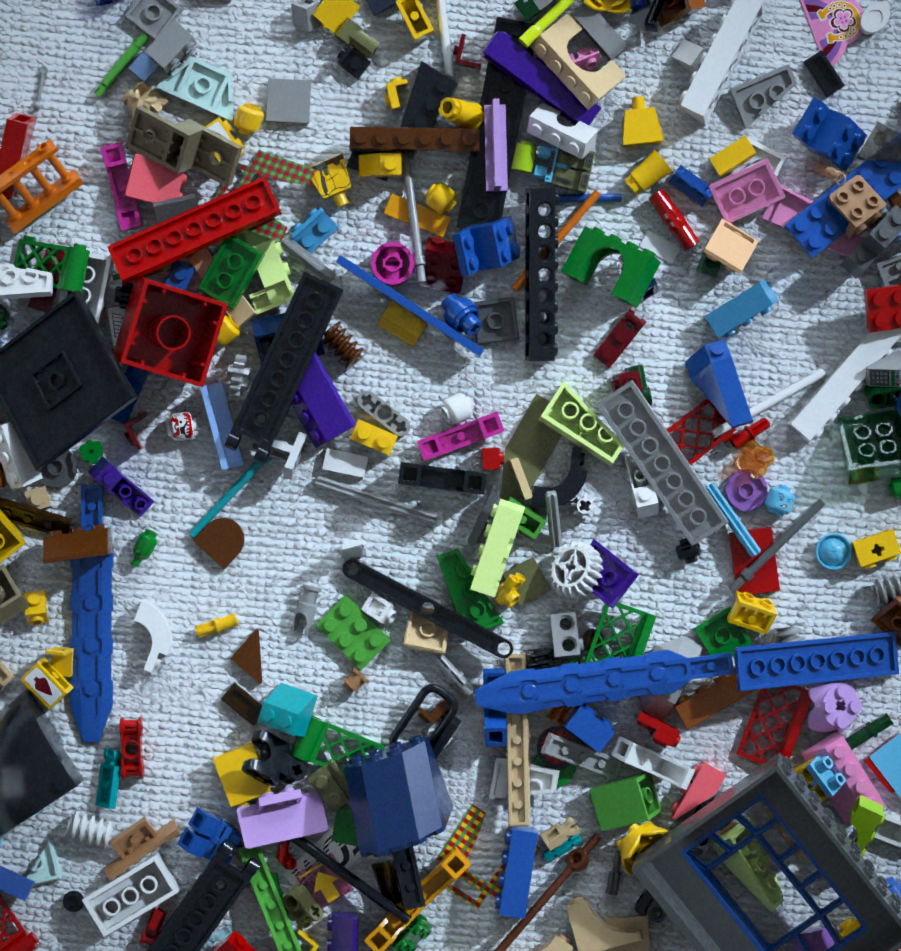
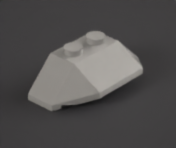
M682 636L657 644L652 652L670 650L690 658L700 656L703 646ZM685 685L675 693L654 696L652 694L641 695L640 699L644 712L664 721L677 702Z

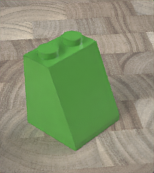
M646 771L600 784L589 790L590 802L595 807V818L601 831L649 821L662 811L652 775Z

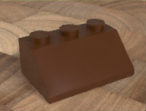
M104 524L92 525V530L83 531V527L71 528V533L62 534V530L50 531L49 536L43 537L44 564L114 553L111 527L105 528Z

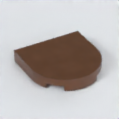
M218 518L211 521L193 541L225 570L242 551L245 537L243 529L237 522L228 518Z

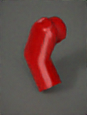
M290 840L280 842L276 855L277 860L285 869H295L297 861L288 852Z

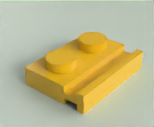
M391 300L377 323L379 327L414 347L428 324L393 300Z

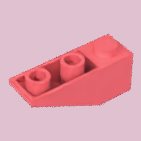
M703 760L700 764L696 763L693 768L695 772L687 790L681 789L680 793H682L679 801H674L670 808V812H672L670 816L676 820L715 795L726 774Z

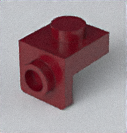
M637 370L612 377L611 387L613 392L630 380H633L639 390L643 391L639 371Z

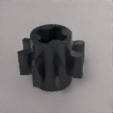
M122 283V287H116L114 302L119 303L121 309L127 308L133 283Z
M687 538L679 540L680 545L676 546L679 560H686V564L697 562V556L702 554L699 543L692 546Z

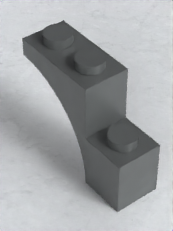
M895 205L840 264L855 279L867 269L901 232V209Z

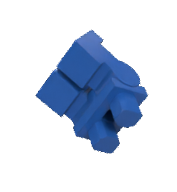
M197 807L188 823L193 829L186 827L177 844L187 853L211 860L224 839L232 842L236 847L240 845L243 839L242 835L235 830V826ZM230 853L225 861L230 863L234 854Z

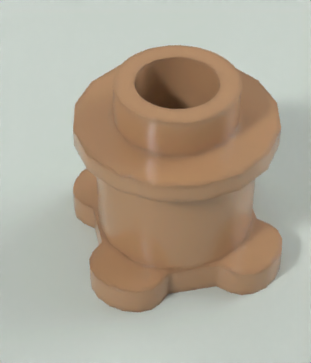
M354 666L352 668L353 671L347 678H343L345 682L343 686L351 694L354 691L358 694V690L365 683L368 684L369 680Z

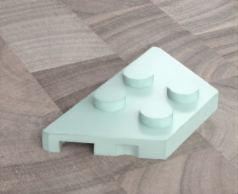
M191 57L184 65L177 68L167 79L157 85L159 90L228 121L233 122L232 74Z

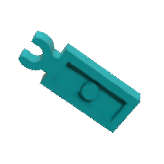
M105 748L104 750L105 763L100 765L96 806L107 809L116 808L121 766L117 765L121 757V751L110 748Z

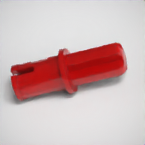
M762 418L749 427L744 426V429L730 437L729 441L737 450L747 442L754 441L757 435L770 428V423L766 418Z

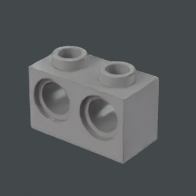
M576 612L550 614L554 660L580 657V651H584L583 638L578 637V630H581L580 617H576ZM562 620H569L572 624L571 629L563 630L560 627V622ZM571 641L574 644V649L569 652L565 651L562 647L563 642Z

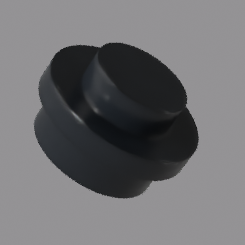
M69 891L63 897V906L70 912H77L84 905L82 901L84 897L79 891Z

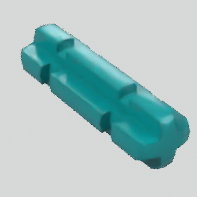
M579 834L570 835V838L559 847L543 852L546 862H552L556 856L560 857L573 849L574 845L576 847L581 844L582 839Z

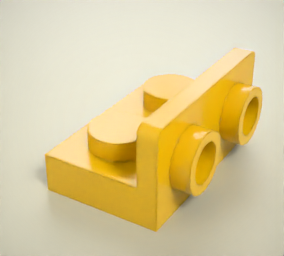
M736 591L734 594L736 602L727 616L728 622L766 635L778 615L773 602L766 598L754 597L748 592Z

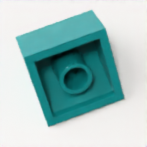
M280 683L263 702L257 722L290 735L305 737L318 696Z

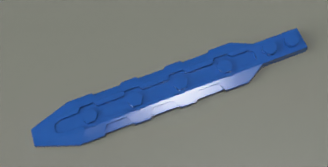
M81 485V527H83V531L92 530V525L103 524L104 487L102 485ZM114 553L70 560V567L72 568V595H70L72 637L70 638V648H74L73 675L70 681L74 688L70 691V706L83 742H100L113 706V681L111 680L113 638L111 637Z
M663 650L648 652L646 655L612 657L605 658L603 661L577 664L575 662L562 664L559 667L538 670L532 668L510 671L475 689L476 704L478 707L512 714H523L560 706L574 707L581 706L583 703L604 700H625L626 697L669 694L675 693L693 679L734 674L731 652L687 658L673 651Z

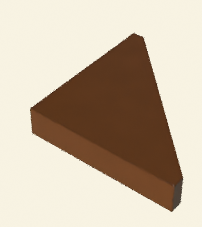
M256 628L230 659L261 684L263 680L259 630Z

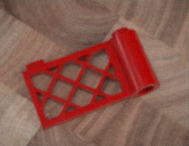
M707 399L667 429L668 433L672 431L681 432L680 444L676 443L681 452L683 447L694 449L693 458L688 461L690 465L723 441L726 444L729 438L734 436L733 432L736 431L735 428L730 429L723 435L718 436L719 438L715 441L712 432L700 431L701 419L713 421L712 430L715 429L716 422H726L718 413L717 408ZM708 403L714 409L713 418L702 417V409ZM688 418L698 419L696 431L685 429ZM684 432L696 434L695 446L683 444ZM699 434L711 436L708 447L698 446Z
M0 895V905L4 908L3 918H0V921H2L0 951H35L38 948V937L34 932L31 931L29 933ZM6 921L13 922L19 930L13 935L4 934Z

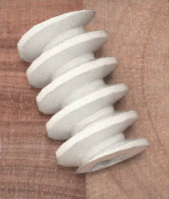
M76 811L71 816L65 836L70 831L73 839L80 834V841H84L88 836V843L91 844L96 839V845L100 846L104 841V847L107 849L113 832L112 823L109 821L104 826L102 818L98 823H95V816H92L88 821L86 813L79 818V811Z

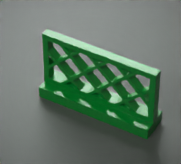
M604 603L584 663H589L591 658L593 662L603 661L605 658H611L620 652L623 653L624 657L643 655L656 616L617 603L616 607L621 615L610 620L607 614L609 606ZM633 612L639 614L638 623L630 627L625 616ZM623 618L627 629L616 633L612 623ZM609 625L614 635L603 640L600 635L601 628ZM629 631L632 637L631 643L623 647L618 636ZM616 638L620 649L609 654L605 643ZM602 645L606 656L596 660L593 651L596 647Z

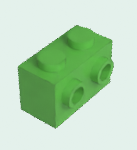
M509 496L507 501L525 507L518 527L519 533L528 539L530 537L536 539L547 522V517L514 497Z

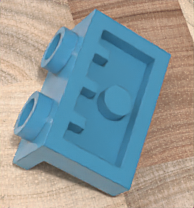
M314 208L306 216L308 218L307 221L303 224L299 222L291 229L292 234L290 238L311 254L339 229L322 208L319 210Z

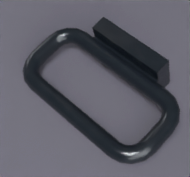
M437 684L424 686L391 733L389 745L397 742L426 696L434 692L450 704L449 710L429 738L437 759L461 723V720L455 717L458 711L456 697Z

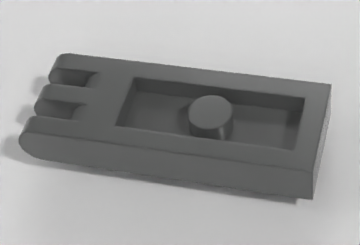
M490 491L468 538L469 545H475L482 530H486L487 524H490L492 519L488 517L494 504L499 505L500 499H497L499 494Z

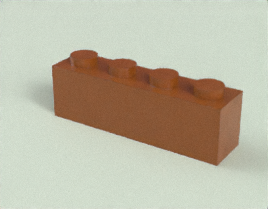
M734 666V674L716 676L713 678L714 682L710 685L702 684L694 689L696 693L689 697L687 694L679 697L674 708L685 727L689 729L758 689L737 691Z

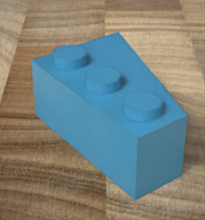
M765 278L705 315L718 338L722 335L727 338L737 332L735 327L742 324L745 327L755 321L753 316L760 313L763 316L773 310L771 305L779 299Z

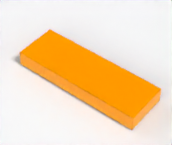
M391 194L384 214L410 224L407 199ZM416 203L419 228L443 238L451 217L438 214L434 210Z

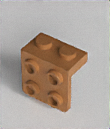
M860 175L854 176L828 197L832 205L849 222L845 232L849 239L856 234L858 236L862 235L871 223L874 225L883 218L882 213L887 206L886 202Z

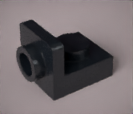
M351 45L347 49L344 47L337 56L339 59L337 62L338 66L357 80L361 78L371 64V61L354 50V47Z

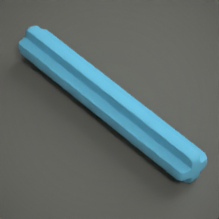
M714 483L708 485L706 489L729 521L727 524L750 557L757 556L761 549Z

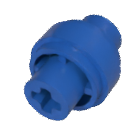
M453 293L442 301L441 307L445 310L444 318L448 326L459 333L465 332L467 336H473L481 329L482 322L478 319V307L471 299L466 297L459 298Z

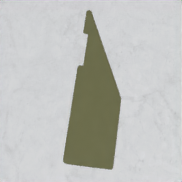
M538 394L535 395L505 448L500 499L506 501L509 496L517 500L521 499V494L508 460L516 457L519 458L531 490L562 436L538 420L550 402Z

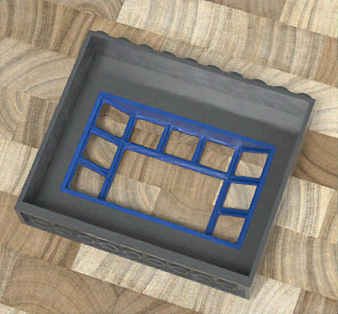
M781 753L775 755L636 855L631 869L632 872L696 951H775L792 938L797 940L803 951H811L801 932L818 920L822 921L834 941V945L825 951L898 950L901 948L900 897L896 893L892 894L888 889L889 885L883 876L879 877L876 874L873 863L869 859H864L860 854L862 851L857 843L851 842L848 839V833L842 825L838 826L833 820L834 815L827 807L824 808L821 805L818 794L814 790H809L806 786L805 778L793 770V764L787 756L783 757ZM762 801L773 813L774 817L759 828H756L742 813L757 802ZM736 819L751 833L735 845L730 846L716 832ZM778 822L781 823L796 842L780 855L776 853L762 835ZM707 838H711L725 852L708 864H705L690 850ZM755 839L815 912L814 915L772 944L768 943L711 871ZM800 849L817 868V871L802 881H799L784 863V860ZM821 876L825 878L839 896L824 908H820L805 889ZM845 903L859 921L860 927L841 939L828 919L827 914Z

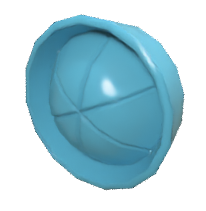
M830 533L824 535L818 541L815 555L822 567L828 570H839L850 562L852 546L845 536L838 533Z

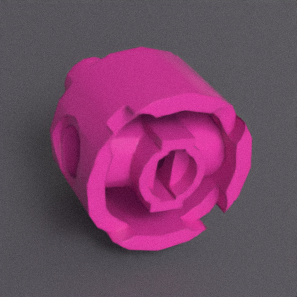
M388 242L378 247L373 253L371 266L373 274L378 280L387 286L393 287L402 285L409 280L413 273L414 260L413 255L406 246L397 242Z

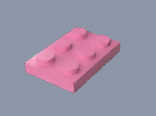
M768 158L709 185L724 220L729 223L786 197Z

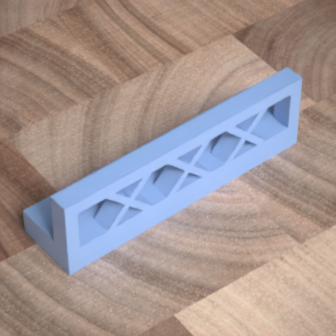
M223 382L200 387L222 470L245 465L239 445L235 451L224 446L234 423Z

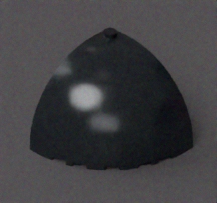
M27 689L17 696L0 715V836L84 781L82 775L62 747L63 739L32 692Z

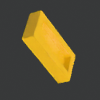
M745 135L709 158V160L722 178L758 154Z

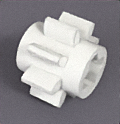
M587 492L584 493V498L576 495L578 501L571 503L577 509L573 514L582 513V519L585 518L587 513L593 516L591 510L598 508V506L592 503L595 497L587 498ZM581 500L584 502L589 501L588 511L579 509Z

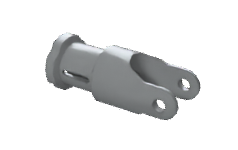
M303 584L304 591L301 601H298L292 630L295 631L297 629L299 620L304 615L306 617L304 633L308 635L317 608L315 605L317 596L322 589Z

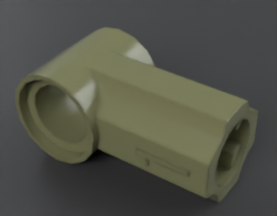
M347 18L335 34V37L345 45H351L370 59L380 43L362 31L363 29L357 23Z

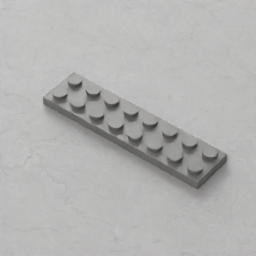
M630 380L596 403L692 546L729 522L633 380Z

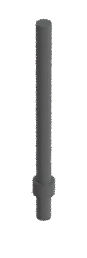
M821 499L814 503L748 568L745 567L729 588L735 593L745 582H749L754 577V573L825 506V503Z

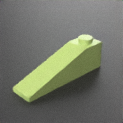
M752 817L747 818L749 822L758 828ZM739 823L720 837L730 846H733L751 832ZM755 839L723 863L772 912L784 901L777 877L771 872L768 863L771 861L770 856L765 854L763 847ZM716 842L712 844L718 855L725 852Z

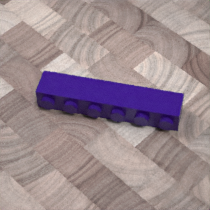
M504 31L494 33L480 53L482 57L545 104L561 111L560 115L572 124L576 125L579 121L587 125L591 124L601 110V107L597 105L598 102L587 110L553 71L546 67L541 58H534L529 54L528 48L512 41L513 38Z

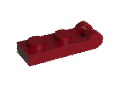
M632 309L627 311L593 354L596 359L608 368L614 364L647 322L643 318L639 319L634 315L635 312ZM628 321L635 325L632 330L625 326Z

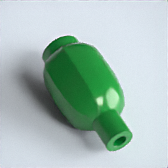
M146 528L145 532L139 534L133 546L134 558L131 562L133 566L139 567L142 560L150 557L157 544L156 537L158 534Z

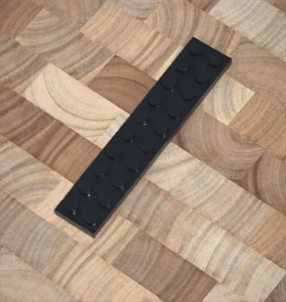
M497 17L494 33L504 31L513 38L512 41L519 45L521 43L518 38L535 24ZM529 46V54L533 56L534 51ZM488 61L480 105L484 111V105H492L493 99H499L500 105L506 104L507 179L509 183L527 89ZM484 119L478 128L480 129L479 153L470 154L456 228L465 229L471 225L495 222L502 218L507 191L486 192Z

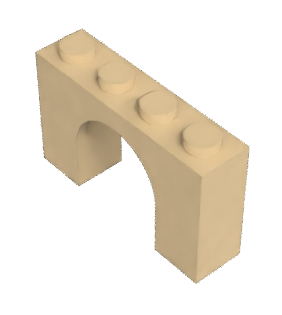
M568 13L543 32L530 48L589 110L617 87L627 75L613 60L597 72L585 71L571 60L567 45L580 33L583 27Z

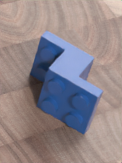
M815 97L792 133L810 152L830 160L840 170L845 172L853 163L854 157L867 137V134L850 117L829 109L820 99Z
M511 216L503 217L495 222L471 225L452 235L462 277L470 276L479 270L501 268L520 258V246L515 235L516 227Z

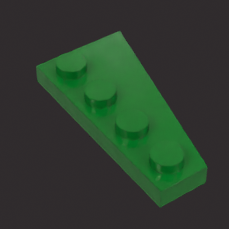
M454 549L437 555L455 612L487 629L503 624L504 621L498 615L486 594L470 589L474 576L470 575L471 569L459 550Z

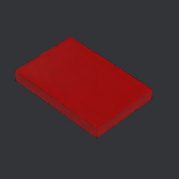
M771 527L747 530L761 549V552L753 558L750 557L734 532L728 533L735 580L740 576L739 573L745 567L748 568L774 543ZM775 554L754 573V577L749 582H745L737 591L750 594L779 591L780 585Z

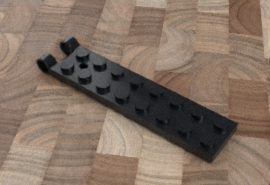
M304 271L231 432L227 437L225 447L235 451L241 441L242 434L260 442V446L254 456V461L263 465L266 463L276 437L344 292L343 289ZM260 414L265 416V421L262 423L257 420Z
M224 839L210 862L146 951H200L251 878L258 871L261 861L252 856L245 864L243 870L240 871L225 861L235 844ZM222 880L225 884L219 887L216 882Z

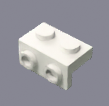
M891 811L888 814L883 813L885 815L884 822L881 827H876L874 838L901 847V815Z

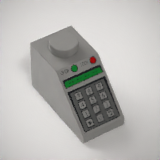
M898 350L867 366L866 384L868 386L901 387V351Z

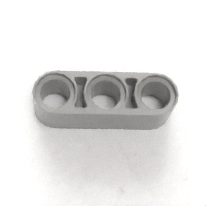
M584 2L571 13L572 17L583 27L582 31L610 61L627 47L625 41L598 11L586 6Z

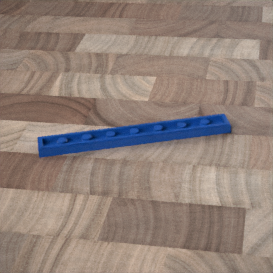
M342 255L336 260V264L476 356L480 357L483 353L482 347Z

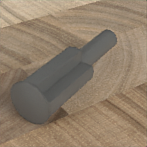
M616 851L613 870L609 871L605 892L609 895H618L621 877L619 872L621 862L620 851Z

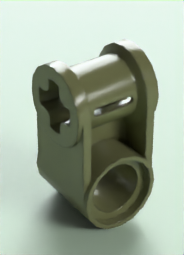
M298 884L283 897L284 907L290 912L299 927L307 928L311 925V922H317L322 919L323 911L321 907L316 903L305 886Z

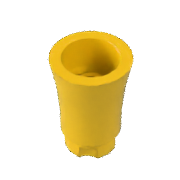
M448 97L440 102L439 114L446 120L455 123L462 129H478L484 119V111L480 104Z
M654 149L624 181L637 196L662 178L673 173V171Z

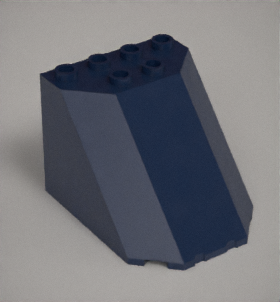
M416 735L409 738V742L401 744V741L390 744L387 749L381 750V748H376L369 751V755L361 757L358 754L348 759L349 761H347L344 768L361 857L371 855L381 857L416 846L427 841V838L438 835L445 830L453 804L428 735L424 737Z

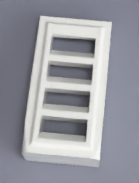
M363 539L341 545L347 560L367 554Z

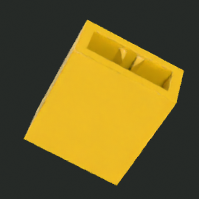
M253 743L246 744L213 758L231 807L236 805L237 809L248 805V800L256 798L258 801L262 794L272 791L271 786L261 783L244 773L241 769L243 762L251 758L261 760L256 745Z

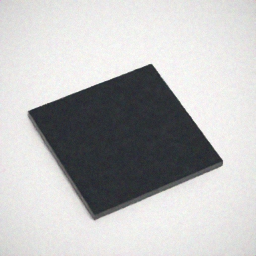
M75 290L0 348V404L36 471L44 469L138 398L85 299L78 290Z

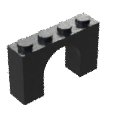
M401 462L398 484L484 495L487 473Z

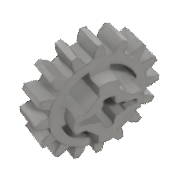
M236 354L234 365L228 366L225 388L230 389L229 400L240 402L242 392L248 390L251 368L246 367V355Z

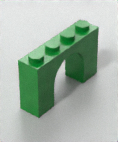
M584 226L561 272L570 279L587 286L598 264L605 257L612 254H621L624 263L623 271L611 295L637 308L661 263L655 258L656 254L646 248L641 251L638 249L639 246L630 241H627L625 244L621 242V238L614 234L606 236L603 230L595 226L593 229Z

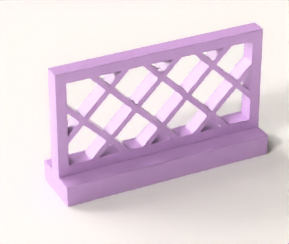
M493 99L492 105H484L486 192L508 191L506 104L500 105L499 99Z

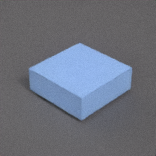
M143 52L129 66V69L142 81H145V83L159 68Z

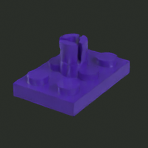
M594 539L590 545L599 552V557L603 560L601 565L604 570L599 572L603 578L597 579L598 585L592 587V593L613 609L639 574Z

